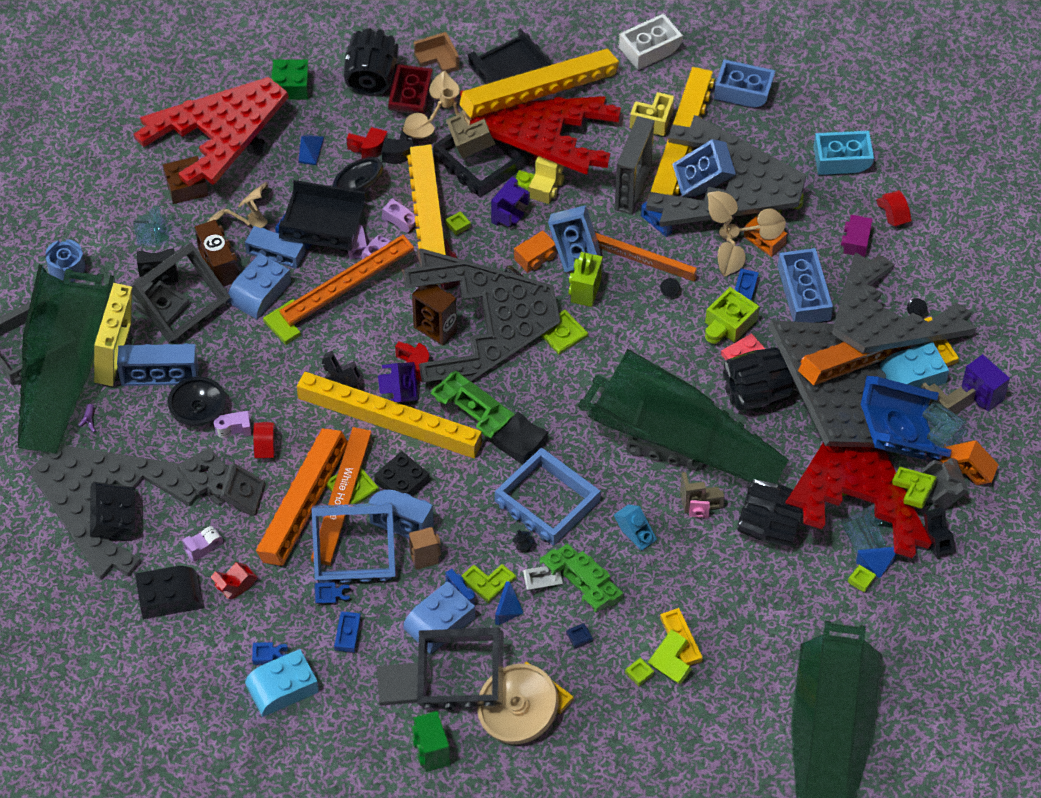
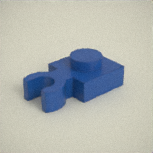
M335 582L314 583L315 603H336V597H339L341 600L350 599V596L342 595V589L349 588V585L344 584L339 588H335Z
M273 642L253 643L252 663L253 665L266 664L273 661V659L285 656L287 654L280 653L288 651V647L286 644L274 647Z

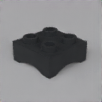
M174 248L158 253L137 251L139 277L144 276L174 254ZM176 263L151 281L153 285L157 284L158 281L164 284L178 282Z
M517 412L511 421L493 436V445L522 465L548 441V431L531 423L520 412Z
M401 451L374 474L375 483L385 490H395L412 496L430 482V473Z

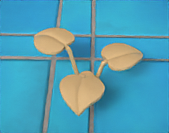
M446 71L441 72L430 85V95L434 99H440L431 118L428 120L421 113H414L407 117L403 132L408 136L423 139L432 135L434 126L431 122L434 120L440 106L444 108L453 106L455 114H460L457 109V102L454 101L459 94V87ZM462 110L461 113H463L469 126L471 118Z
M265 182L253 190L238 205L240 208L243 204L247 203L251 209V212L247 215L248 220L224 208L214 214L207 222L218 220L221 216L230 214L245 222L247 226L251 224L253 227L263 228L268 221L258 210L254 199L262 197L261 191L268 189V183Z
M715 191L707 194L711 218L715 222L724 223L719 233L727 242L722 243L718 249V265L723 276H728L738 271L745 263L744 250L739 246H735L736 243L732 240L739 235V232L760 229V236L763 239L771 240L781 235L785 228V218L774 209H764L759 213L757 217L759 225L738 228L735 224H730L733 219L731 215L735 214L738 209L736 200L725 192Z

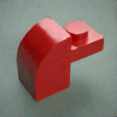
M370 127L366 137L349 133L346 138L347 149L352 152H360L362 158H377L381 155L385 138H388V131Z
M901 191L886 193L881 198L876 199L877 205L885 209L889 224L897 226L912 221L907 200Z
M398 341L395 346L396 357L406 361V363L415 362L416 380L422 382L419 364L429 362L427 348L421 343H418L415 348L408 343Z
M274 422L254 423V458H274Z
M235 562L226 574L215 571L211 576L215 582V587L227 599L236 598L248 590L258 579L246 564Z

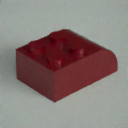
M398 64L388 102V110L425 115L430 98L429 89L433 82V69Z

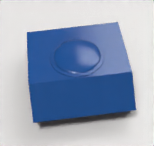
M867 375L861 407L875 448L931 462L941 459L942 456L950 457L951 449L935 446L927 422L930 399L938 400L939 393Z

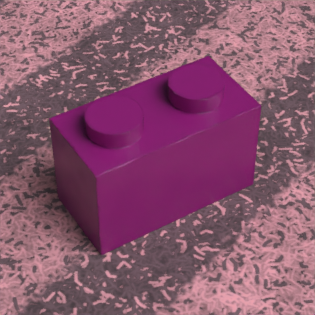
M856 215L850 216V221H846L844 232H847V235H843L841 246L844 247L843 254L854 256L855 253H858L865 258L873 218Z

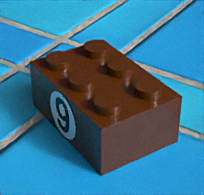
M216 220L194 226L197 247L202 258L223 287L233 284L239 274L236 265L238 261L235 253L230 251L231 245L229 240L223 237L225 233L222 226H218Z
M437 284L418 287L412 294L413 326L421 333L444 346L457 332L456 298L453 294L440 289Z

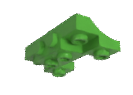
M457 371L451 372L444 381L431 391V394L435 396L438 402L443 404L454 402L478 420L476 428L482 431V434L486 437L492 438L515 415Z
M566 544L559 550L554 548L540 558L539 563L541 565L544 563L552 570V575L564 569L563 575L584 593L581 601L588 602L594 608L595 613L607 606H615L622 600L623 592L610 581L611 575L583 551L578 553L569 544Z

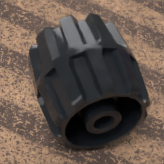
M364 28L362 32L356 31L352 35L344 61L343 76L347 87H350L358 94L367 96L385 94L387 89L392 87L398 66L399 46L395 44V37L393 35H385L384 30L378 29L375 32L371 28Z
M778 348L750 351L730 358L724 363L723 379L727 383L725 390L726 393L730 394V402L732 405H736L737 410L742 411L773 405L787 400L793 393V377Z
M753 479L749 485L737 530L763 542L790 547L793 544L803 511L802 508L786 504V500L793 489L781 484Z

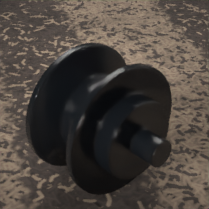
M255 136L247 146V151L255 156H260L266 149V142Z
M667 278L662 281L660 290L663 295L672 297L679 292L680 284L674 278Z
M913 298L907 304V311L909 314L914 313L922 317L927 312V304L922 299Z
M517 531L512 540L514 543H518L517 550L530 551L529 548L535 542L534 539H529L531 532Z

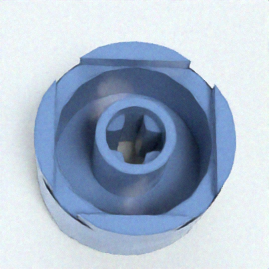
M66 240V242L55 241L46 250L48 272L56 281L70 284L84 273L86 266L83 252L77 242L73 240Z

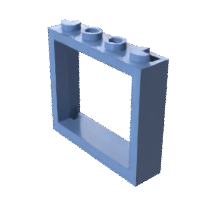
M541 447L495 490V502L499 504L500 509L507 510L512 518L524 523L529 531L536 532L543 541L546 540L554 546L600 502L601 491ZM538 465L585 498L554 529L508 495Z
M392 502L312 506L315 580L325 583L331 582V579H339V582H351V579L359 578V581H371V578L379 577L380 580L385 581L395 577ZM387 513L389 568L321 571L319 516Z

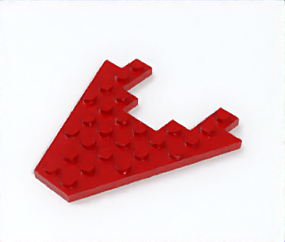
M269 77L193 101L187 100L183 104L142 116L140 120L145 127L134 133L133 136L138 143L145 147L173 129L182 137L196 128L200 129L210 138V140L199 146L200 152L205 157L186 167L178 175L189 187L203 178L214 185L289 96L287 91Z
M605 96L567 99L555 97L552 100L527 101L471 118L470 125L485 119L493 138L575 171L588 174L589 166L608 168L611 153L603 150H589L583 147L575 148L577 138L567 135L560 136L563 124L581 126L583 117L619 122L621 107L605 105Z
M823 442L786 500V504L803 509V524L822 529L825 525V502L839 506L842 502V493L874 503L875 518L893 523L894 553L913 558L916 554L915 545L928 549L932 544L914 507L904 504L905 489L893 485L892 480L896 471L886 451L874 447L825 446Z

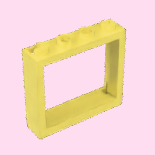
M113 283L94 345V383L108 386L114 385L118 371V345H126L132 325L131 286Z

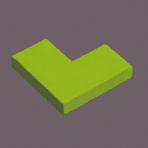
M294 299L263 317V322L285 345L301 336L300 331L294 325L290 327L279 312V310L294 302Z
M899 467L892 483L895 486L909 489L904 497V504L923 508L937 482V477Z
M503 564L489 576L475 565H472L461 575L464 584L488 604L503 591L506 581L512 583L516 580V575Z
M671 629L648 663L681 685L692 670L689 665L678 659V656L689 641Z

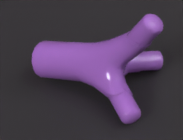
M87 404L84 417L78 426L81 427L87 422L89 428L94 433L96 431L92 422L94 406Z

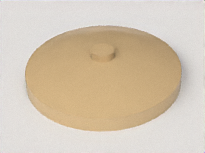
M530 664L509 665L503 668L502 705H496V707L491 708L477 706L480 723L490 736L500 742L522 744L532 741L543 734L552 724L558 709V692L551 678L540 668ZM492 676L486 681L479 695L492 694Z

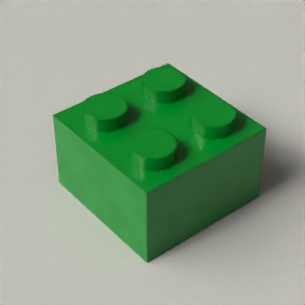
M273 59L272 80L287 91L289 96L287 100H308V59Z
M438 711L413 717L414 725L411 726L413 736L411 738L414 748L418 750L417 758L419 765H424L426 772L450 766L449 744Z

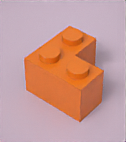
M977 440L946 446V449H951L950 457L942 456L940 462L944 463L950 458H954L957 460L962 474H966L975 485L992 483L999 464Z

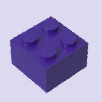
M982 354L966 366L961 386L966 392L974 388L976 390L974 400L981 408L989 412L1005 399L1010 378Z

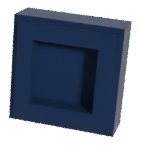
M585 623L566 630V635L574 649L593 642V638Z

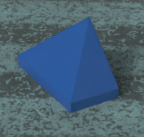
M309 134L301 136L298 163L317 164L324 140L323 136Z
M894 547L858 550L856 563L876 574V577L881 578L896 560L897 553H894Z
M508 581L505 583L495 613L496 625H501L523 614L513 587Z

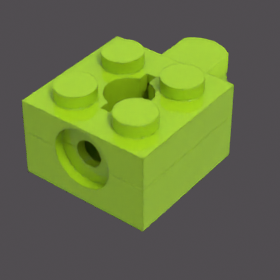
M581 252L579 259H575L573 267L575 271L569 277L570 287L568 295H571V303L593 307L602 280L603 256Z
M729 287L706 310L705 323L709 325L705 330L706 340L717 344L726 336L735 343L758 320L760 306Z

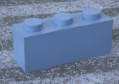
M256 226L253 227L245 241L247 254L258 256L261 253L279 264L295 269L298 268L306 253L305 243L279 239V233Z

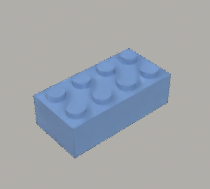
M816 248L779 253L777 267L793 321L815 323L831 320L833 305Z
M195 344L118 345L117 367L121 386L176 385L184 379L198 377L199 365Z

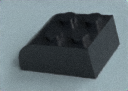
M92 482L90 486V537L129 541L135 531L134 487Z
M174 566L135 573L143 619L203 609L195 569L188 566Z

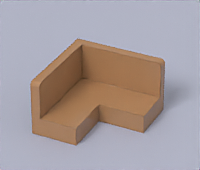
M447 32L414 41V56L420 67L437 63L441 72L446 71L450 73L459 70V55Z

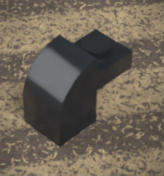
M403 127L399 140L385 138L381 151L382 163L402 164L408 161L407 155H411L410 147H413V137L405 134Z
M333 351L325 353L322 365L325 371H328L326 379L349 387L360 384L363 377L354 361L341 367Z
M940 507L924 512V528L932 542L929 547L930 550L937 557L955 552L954 534L947 528L945 509Z

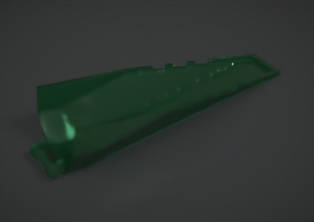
M39 264L23 333L18 448L57 454L94 362L95 341L113 283H116L113 275H110L109 283L103 285L104 274L98 273L94 275L66 269L64 279L61 280L47 273L43 265ZM71 279L95 282V285L75 283L70 281Z
M629 349L626 350L610 381L600 375H596L584 399H581L578 403V407L581 410L590 412L588 417L606 427L669 449L749 482L753 479L777 483L789 459L764 442L758 435H753L746 430L740 421L737 423L732 419L727 411H722L715 406L714 401L696 387ZM599 387L605 388L597 403H591Z
M825 620L822 635L800 644L791 719L796 798L857 797L874 738L882 666V654L865 641L866 626L864 625L859 627L834 624L831 621ZM830 631L858 635V639L830 635Z

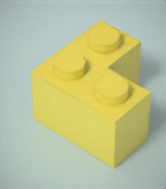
M657 92L653 105L635 101L630 114V128L632 129L637 116L655 120L654 134L664 136L673 112L674 96Z
M538 156L535 165V175L529 185L530 198L549 204L551 199L557 195L558 185L563 183L564 175H562L564 166Z

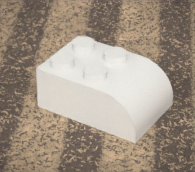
M661 14L620 33L619 49L635 68L640 70L674 53L680 46L683 35L665 14Z

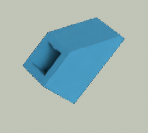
M628 504L614 514L621 531L640 550L645 549L657 540L640 506Z

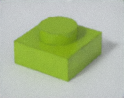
M519 170L515 177L518 180V186L529 191V185L535 174Z
M461 211L445 219V224L455 235L471 227V222Z
M859 565L848 578V583L865 593L875 580L876 574Z
M639 658L625 669V674L639 687L654 675V670Z

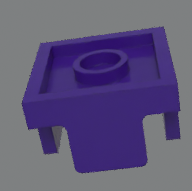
M511 177L491 200V223L496 226L500 222L508 227L510 225L515 226L524 216V212L514 206L519 201L525 205L530 203V192L518 186V180L514 177Z
M415 362L382 365V369L391 368V373L378 375L380 394L393 393L394 399L388 400L394 402L418 400Z

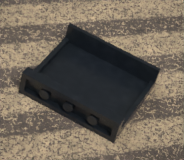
M521 28L518 29V37L480 56L474 51L468 54V66L484 84L553 65L548 55H545L540 50L538 44H535L528 33H525Z
M294 180L293 192L284 220H281L279 224V239L352 251L365 207L366 192Z

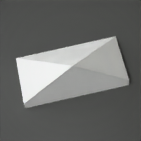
M547 566L523 570L527 590L563 584L560 571L552 575V570Z

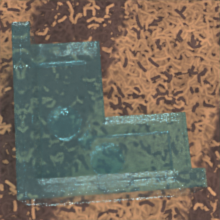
M152 206V209H149V215H140L139 221H134L138 246H160L162 219L160 206Z
M934 401L923 412L922 416L936 425L928 433L927 439L940 448L953 445L963 434L966 421L938 402Z
M875 504L862 508L840 521L856 554L858 550L875 549L886 544L877 527L884 520L875 518Z

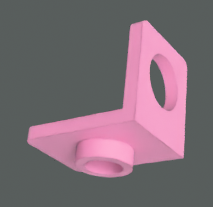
M691 500L689 517L709 518L710 502Z

